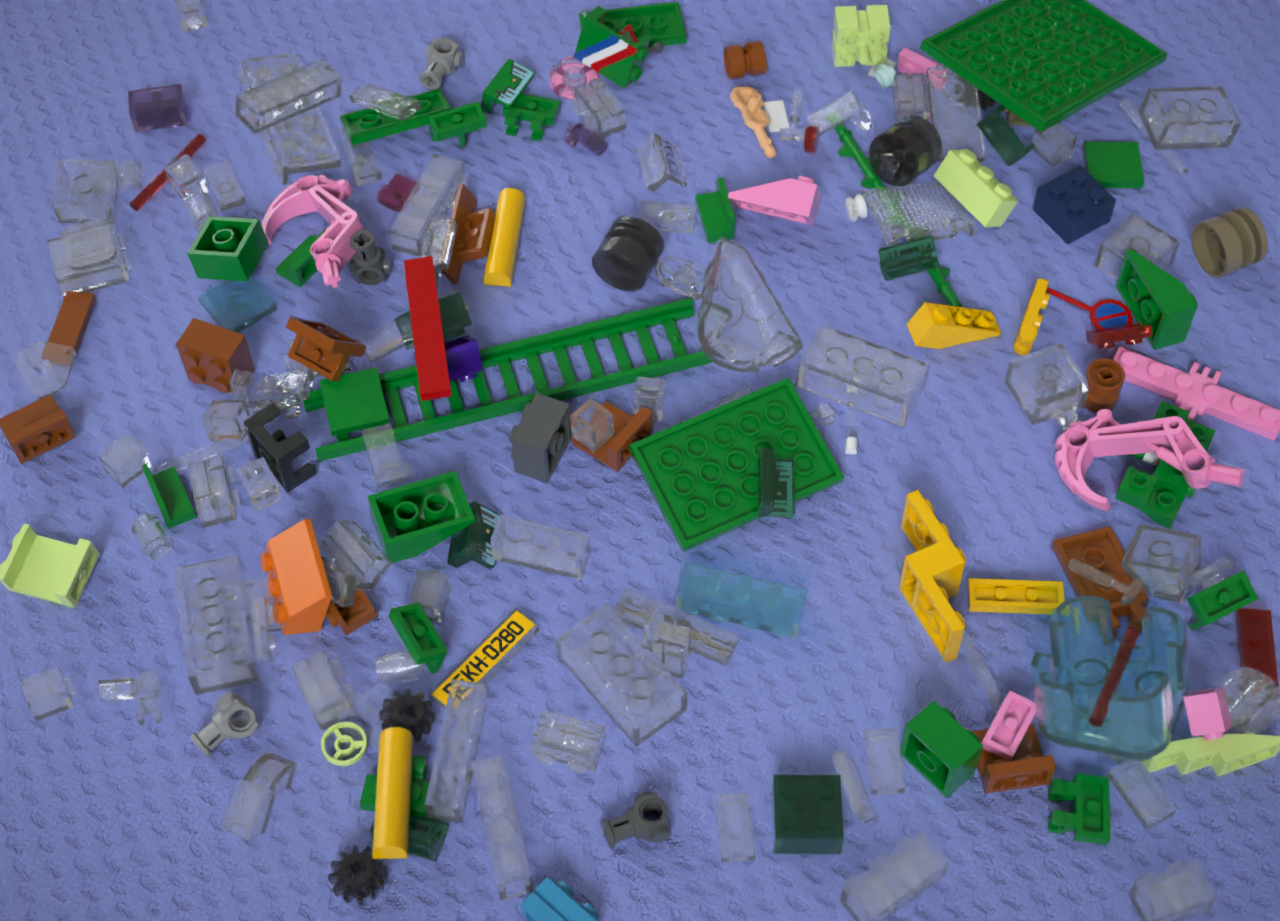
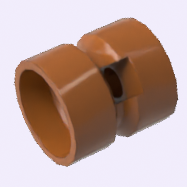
M761 41L745 43L743 48L740 44L724 47V66L729 80L744 78L746 73L750 76L766 74V54Z
M1106 358L1091 362L1087 368L1079 396L1081 403L1086 409L1095 413L1101 409H1109L1110 411L1114 409L1126 376L1122 366L1114 360Z

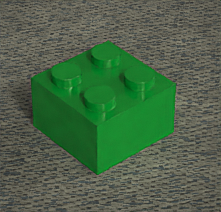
M209 216L187 255L197 277L200 279L248 282L269 243L259 219Z
M933 701L906 724L899 754L943 796L948 798L975 774L983 745L973 731L966 730L956 721L954 714L948 708L941 707Z

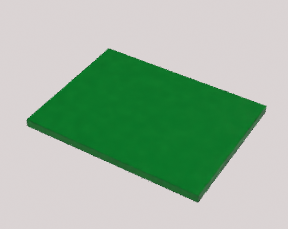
M1002 0L923 40L920 46L922 51L1041 132L1163 63L1168 55L1167 52L1086 0Z

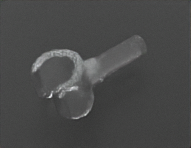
M825 402L819 404L815 411L809 412L812 420L819 418L822 425L832 424L836 420L834 410Z

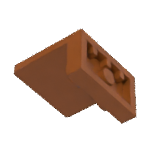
M48 395L0 418V428L21 464L76 438L67 416L62 409H59L52 395Z
M604 402L572 437V445L618 472L632 457L629 451V444L644 439L653 433V412L643 406L636 415L632 414L630 416L609 402Z
M1031 723L1012 761L1009 762L1007 759H1002L982 749L977 764L985 794L1049 785L1056 769L1052 755L1043 757L1033 723ZM989 729L975 730L973 732L982 743Z

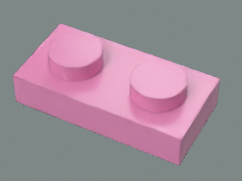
M905 47L898 54V71L902 72L903 75L912 77L924 83L927 87L934 88L940 92H943L948 86V68Z
M1009 691L981 743L983 745L982 749L1002 759H1007L1009 762L1012 761L1040 705L1015 692Z

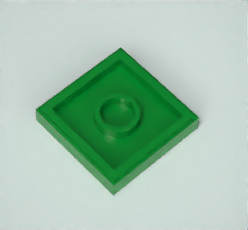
M1084 142L1085 169L1104 188L1143 189L1144 176L1138 142Z
M377 367L341 375L339 382L331 381L328 378L319 380L332 436L390 423Z

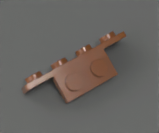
M465 184L458 186L439 261V270L452 284L458 283L464 262L486 257L496 216L491 208L475 212L477 199Z

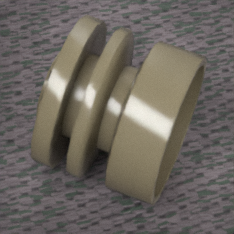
M1238 207L1231 212L1223 213L1219 217H1212L1199 222L1192 231L1194 255L1202 269L1213 278H1221L1240 268H1246L1251 264L1259 263L1265 259L1268 251L1266 231L1261 220L1247 207Z

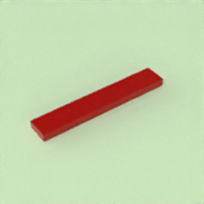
M433 257L403 260L421 400L425 401L452 396Z

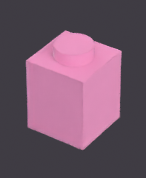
M1224 687L1191 691L1183 697L1192 736L1203 735L1204 740L1218 739L1224 737L1223 732L1232 727Z

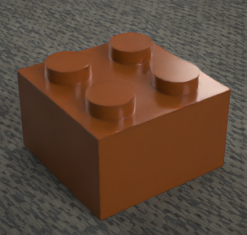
M193 318L176 343L187 377L196 384H205L216 388L222 393L229 392L239 396L240 391H238L241 381H243L242 386L244 385L245 387L255 371L244 334ZM241 376L242 378H241V380H240V382H239V385H238V387H237L236 384H237V382H238V380H239V377Z

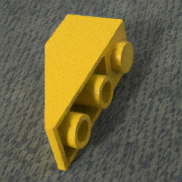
M924 302L906 324L915 346L933 349L992 338L1001 334L992 311Z

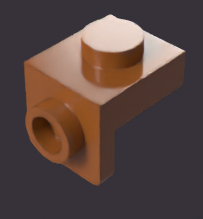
M362 588L335 604L331 599L329 610L326 613L333 628L340 625L345 635L350 634L379 616Z

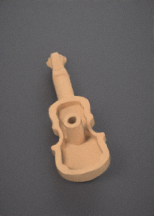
M750 87L733 88L730 93L731 101L741 111V116L746 126L753 129L760 147L765 150L764 154L767 158H773L776 155V151L771 144L772 140L768 138L765 131L770 119L766 115V111L762 109L764 101L761 99L762 96L757 90Z

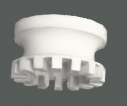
M861 194L856 195L855 199L852 197L845 199V207L848 208L846 211H849L847 215L851 221H856L858 217L861 219L867 217V206Z

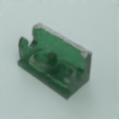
M1000 105L976 125L1009 167L1027 155L1035 147V144L1033 142L1028 146L1022 144L1015 135L1014 130L1009 127L1000 115L1006 108Z

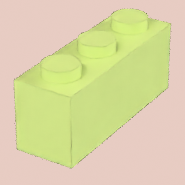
M968 149L949 150L933 176L984 227H1001L1018 203V200L1011 194L1012 190L1007 185L1000 183L994 177L991 169L982 166L976 160L977 156Z

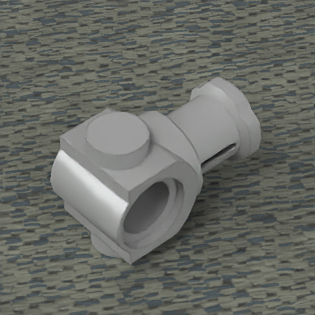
M435 38L432 44L430 43L427 46L426 58L428 59V67L419 75L420 83L427 89L436 90L441 87L443 76L454 74L458 67H462L465 53L460 51L458 43H455L450 38Z
M229 691L217 699L215 712L210 716L212 721L197 734L193 732L189 736L203 754L209 758L212 755V750L226 738L232 741L234 738H244L252 735L258 729L259 722L256 720V715L246 699ZM244 710L240 717L231 718L234 712Z

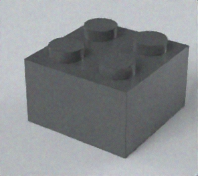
M536 393L533 401L525 405L521 422L512 428L509 436V442L512 443L511 458L514 459L516 473L548 484L572 439L570 404Z

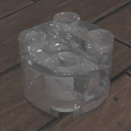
M1240 667L1222 677L1216 688L1224 687L1232 721V727L1225 733L1263 735L1270 730L1280 714V691L1276 683L1265 673L1249 667Z

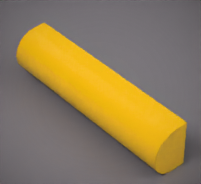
M506 188L499 193L483 278L484 285L512 286L526 206V197L518 189Z
M400 727L387 728L380 733L372 849L373 859L408 858L413 734L409 730Z

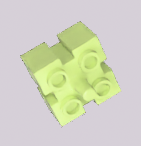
M866 5V10L857 11L856 6L835 7V30H833L832 35L834 67L855 66L856 61L865 66L879 65L881 63L886 65L887 42H889L891 27L887 5Z

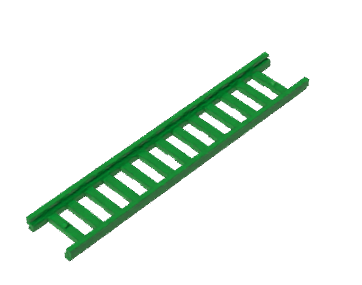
M692 298L481 349L479 352L482 369L498 365L509 400L492 403L483 372L480 371L476 373L477 377L472 379L481 407L464 411L456 382L453 380L450 381L452 396L448 397L452 414L438 418L435 417L431 400H421L417 365L379 374L382 391L386 393L395 428L378 432L377 426L366 428V436L349 439L348 433L336 435L338 443L315 448L317 459L320 462L524 410L525 405L533 401L536 393L525 396L520 395L510 365L512 361L525 358L536 392L562 401L713 363L714 352L712 349L687 355L674 321L694 316ZM662 324L675 358L660 362L647 328ZM635 331L647 365L632 369L620 335ZM608 338L620 372L604 375L593 341ZM581 345L592 379L581 382L576 381L565 348ZM553 351L565 386L549 389L537 355ZM414 386L424 421L407 425L397 390ZM321 389L301 394L306 412L325 408Z

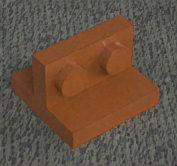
M290 317L286 325L287 329L297 334L288 357L331 381L339 382L349 356L362 357L367 347L322 322Z

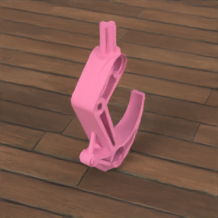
M321 174L319 177L314 175L303 176L294 184L286 187L274 199L262 220L263 231L269 245H271L275 231L283 223L296 216L317 211L330 224V227H327L325 232L312 244L310 252L315 260L317 270L323 275L325 285H332L333 288L338 287L337 282L341 281L339 272L355 253V250L350 246V237L357 231L364 230L358 214L343 203L353 193L347 180H330Z
M1101 409L1097 412V416L1087 421L1069 424L1070 428L1057 438L1055 449L1057 450L1054 455L1055 465L1059 476L1065 482L1068 489L1072 493L1077 494L1087 504L1108 512L1111 507L1108 498L1094 493L1085 483L1086 472L1095 457L1156 452V457L1181 471L1186 483L1195 489L1205 488L1212 481L1240 487L1244 481V469L1216 464L1215 458H1212L1205 451L1185 421L1178 416L1120 424L1114 420L1109 409Z

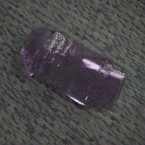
M582 123L570 126L566 130L568 134L563 138L564 142L570 147H575L579 142L597 156L602 155L608 146L602 135L587 130L583 127Z

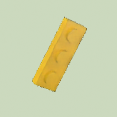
M968 579L969 612L1064 615L1065 597L1062 581Z

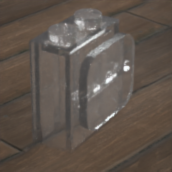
M102 219L87 221L69 226L62 231L60 237L47 240L56 280L63 298L67 290L91 292L130 281L127 270L131 269L132 265L128 253H122V249L127 248L122 232L116 233L113 223L108 224Z

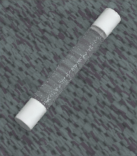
M850 378L848 380L845 454H857L860 386L858 378Z

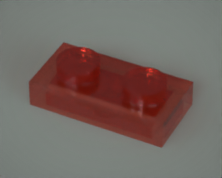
M1143 323L1086 331L1087 343L1097 345L1098 349L1115 347V342L1125 341L1126 345L1143 343L1142 338L1152 337L1151 325Z

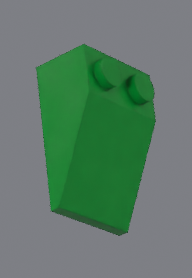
M1126 250L1115 287L1153 350L1184 342L1198 306L1195 296L1189 293L1182 282L1134 250Z
M456 471L368 496L370 518L388 565L416 557L475 522L474 515Z

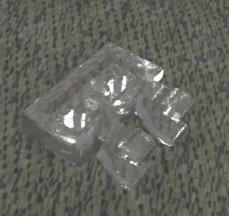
M309 369L260 377L253 400L255 403L252 413L255 415L274 402L280 410L287 409L285 416L287 419L298 417L301 400L309 399L315 375Z

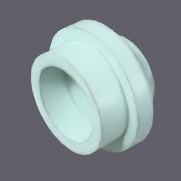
M879 64L878 69L874 71L878 83L884 89L894 87L896 85L895 79H897L895 70L891 65Z

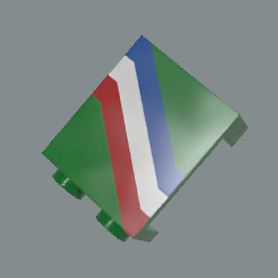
M597 6L584 18L574 58L625 89L631 82H637L642 75L643 69L641 65L649 53L647 46L650 37L645 35L634 44L603 25L607 10Z

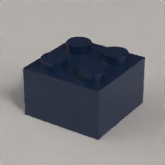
M1080 165L1038 187L1033 211L1068 245L1109 223L1116 199Z

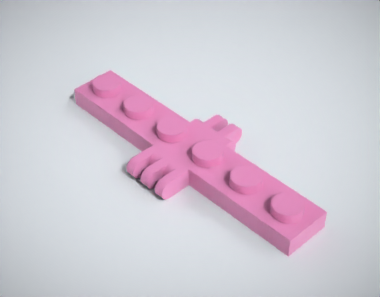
M1123 347L1118 348L1113 358L1124 369L1126 375L1124 381L1174 400V406L1190 412L1188 419L1191 421L1194 420L1196 415L1202 417L1203 413H1206L1275 441L1279 433L1280 410L1218 386V381L1222 375L1220 371H1216L1213 378H1210L1208 375L1211 368L1205 366L1202 374L1198 373L1200 363L1194 361L1188 374Z

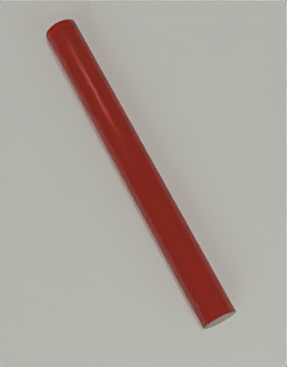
M198 134L129 203L130 207L138 211L206 142V139L201 134Z
M1129 625L1089 719L1090 724L1095 727H1101L1140 634V629L1135 625Z

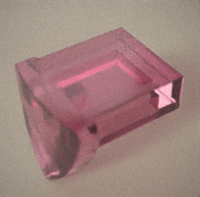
M396 174L378 192L377 201L389 209L404 213L408 204L419 193V183Z

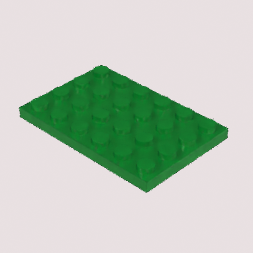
M789 377L629 444V451L682 553L767 516L764 513L770 499H785V484H776L778 473H768V469H774V462L792 464V504L842 483L845 478ZM777 491L782 492L781 497L776 496Z

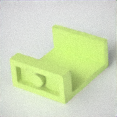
M24 523L20 532L13 538L12 549L7 559L0 566V581L9 591L76 608L100 553L89 540L80 538L77 545L39 536L30 525Z

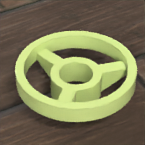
M340 722L326 730L321 740V749L324 757L330 763L337 766H349L358 762L364 756L367 750V737L364 730L357 724ZM338 729H355L362 735L363 741H354L348 735H341ZM334 732L337 738L334 743L336 753L332 758L325 751V743L329 735ZM344 742L351 744L346 750L339 748ZM362 748L355 757L348 760H340L342 757L352 755L356 749Z

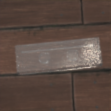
M369 83L349 94L352 103L400 120L411 116L421 109L419 100Z

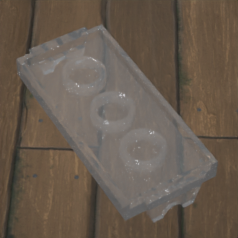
M944 65L928 67L926 78L936 161H943L949 150L963 149L972 151L977 156V161H984L986 153L978 88Z

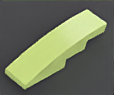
M1224 734V737L1213 740H1204L1203 736L1177 740L1146 749L1140 765L1145 774H1149L1175 764L1181 776L1212 766L1218 777L1275 757L1280 750V736Z

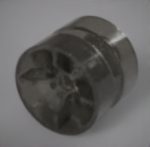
M913 115L903 117L874 138L869 148L870 164L876 175L887 184L898 187L906 186L938 162L942 153L941 138L936 128L926 119Z

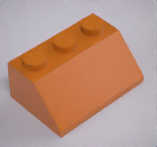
M304 519L268 540L265 553H262L260 557L262 571L267 572L268 595L273 597L275 602V622L277 624L280 623L283 635L319 632L332 598L311 519Z

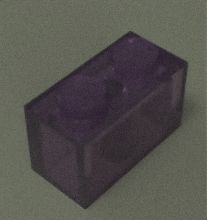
M181 84L128 91L129 115L135 132L188 125L186 100Z

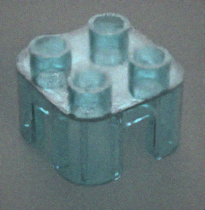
M1078 596L1061 603L1054 610L1049 623L1052 654L1035 652L1031 662L1037 723L1041 733L1050 741L1064 747L1080 748L1119 756L1135 762L1149 760L1165 750L1171 741L1184 706L1183 697L1189 692L1187 630L1182 618L1164 608L1148 607L1142 619L1144 646L1119 642L1114 639L1112 635L1110 603L1105 598Z

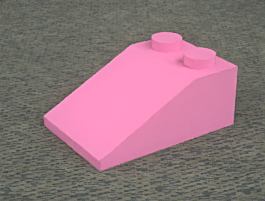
M798 176V180L788 178L729 192L728 199L737 208L814 226L822 193L818 185L814 184L815 180Z

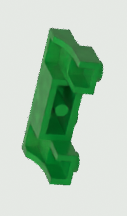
M1161 401L1153 419L1172 416L1182 418L1207 452L1216 430L1189 420V411ZM1160 459L1153 476L1129 466L1115 499L1141 510L1155 523L1171 529L1185 497L1192 498L1196 489L1186 483L1181 471Z

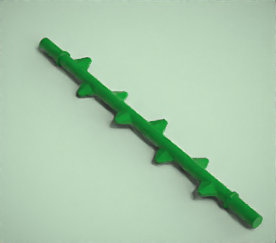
M832 114L829 117V122L839 135L840 142L844 143L838 154L842 157H853L866 177L861 182V186L874 189L890 215L883 221L884 226L899 228L909 244L920 242L927 234V231L924 228H912L897 206L902 201L901 196L889 194L874 171L880 164V159L865 157L853 139L852 132L847 130L838 114ZM917 249L911 250L908 253L907 257L909 259L920 261ZM912 252H916L917 256L915 258L911 257ZM920 261L937 286L936 290L942 294L948 305L962 307L963 305L951 289L950 282L945 279L950 273L949 269L936 266L934 262Z

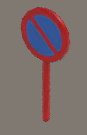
M1049 287L1046 289V293L1089 311L1091 324L1102 334L1117 336L1127 332L1131 327L1133 320L1131 311L1120 301L1105 299L1096 302L1091 307Z

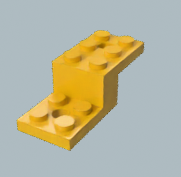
M916 490L907 494L901 523L902 530L916 552L905 556L899 590L943 660L947 663L957 658L965 629L963 617L958 611L953 610L949 604V598L958 594L966 559L963 551L959 547H955L951 541L945 524L939 523L930 501L924 499L920 492Z

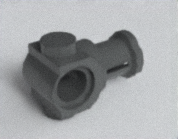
M357 231L349 240L351 248L355 250L354 259L350 260L351 275L356 277L358 284L377 285L385 282L386 274L392 273L391 258L386 257L384 249L374 245L375 237L370 231Z
M649 791L638 795L635 798L634 806L627 808L625 815L611 820L606 818L600 820L604 837L610 849L614 848L616 843L631 837H635L637 840L643 839L648 842L659 843L671 835L668 829L667 805L664 800L657 796L656 792ZM655 813L660 816V819L649 821L645 816Z

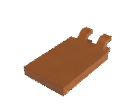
M1111 526L1053 540L1052 549L1088 621L1098 619L1100 633L1105 642L1117 639L1115 629L1120 628V623L1117 619L1119 617L1128 615L1129 624L1134 634L1146 631L1147 627L1144 622L1149 621L1150 616L1144 607L1148 605L1149 598Z

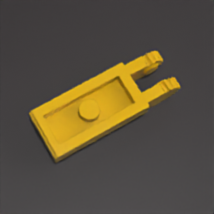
M1041 278L1037 280L1031 293L1013 346L1014 352L1019 354V356L1029 354L1043 315L1038 314L1039 310H1045L1050 294L1046 293L1049 281Z

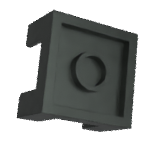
M273 402L245 420L244 426L254 456L285 491L289 493L316 475L317 471L313 464L307 463L293 472L291 461L310 448L308 439L300 431L286 438L281 429L270 434L263 426L281 414V410Z

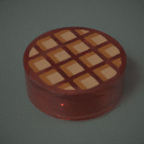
M809 125L804 136V151L816 153L819 141V127Z

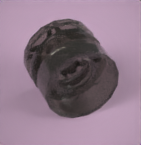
M621 216L614 220L604 240L592 257V266L597 275L612 287L623 291L640 290L665 249L664 240L661 234L644 220L632 216Z

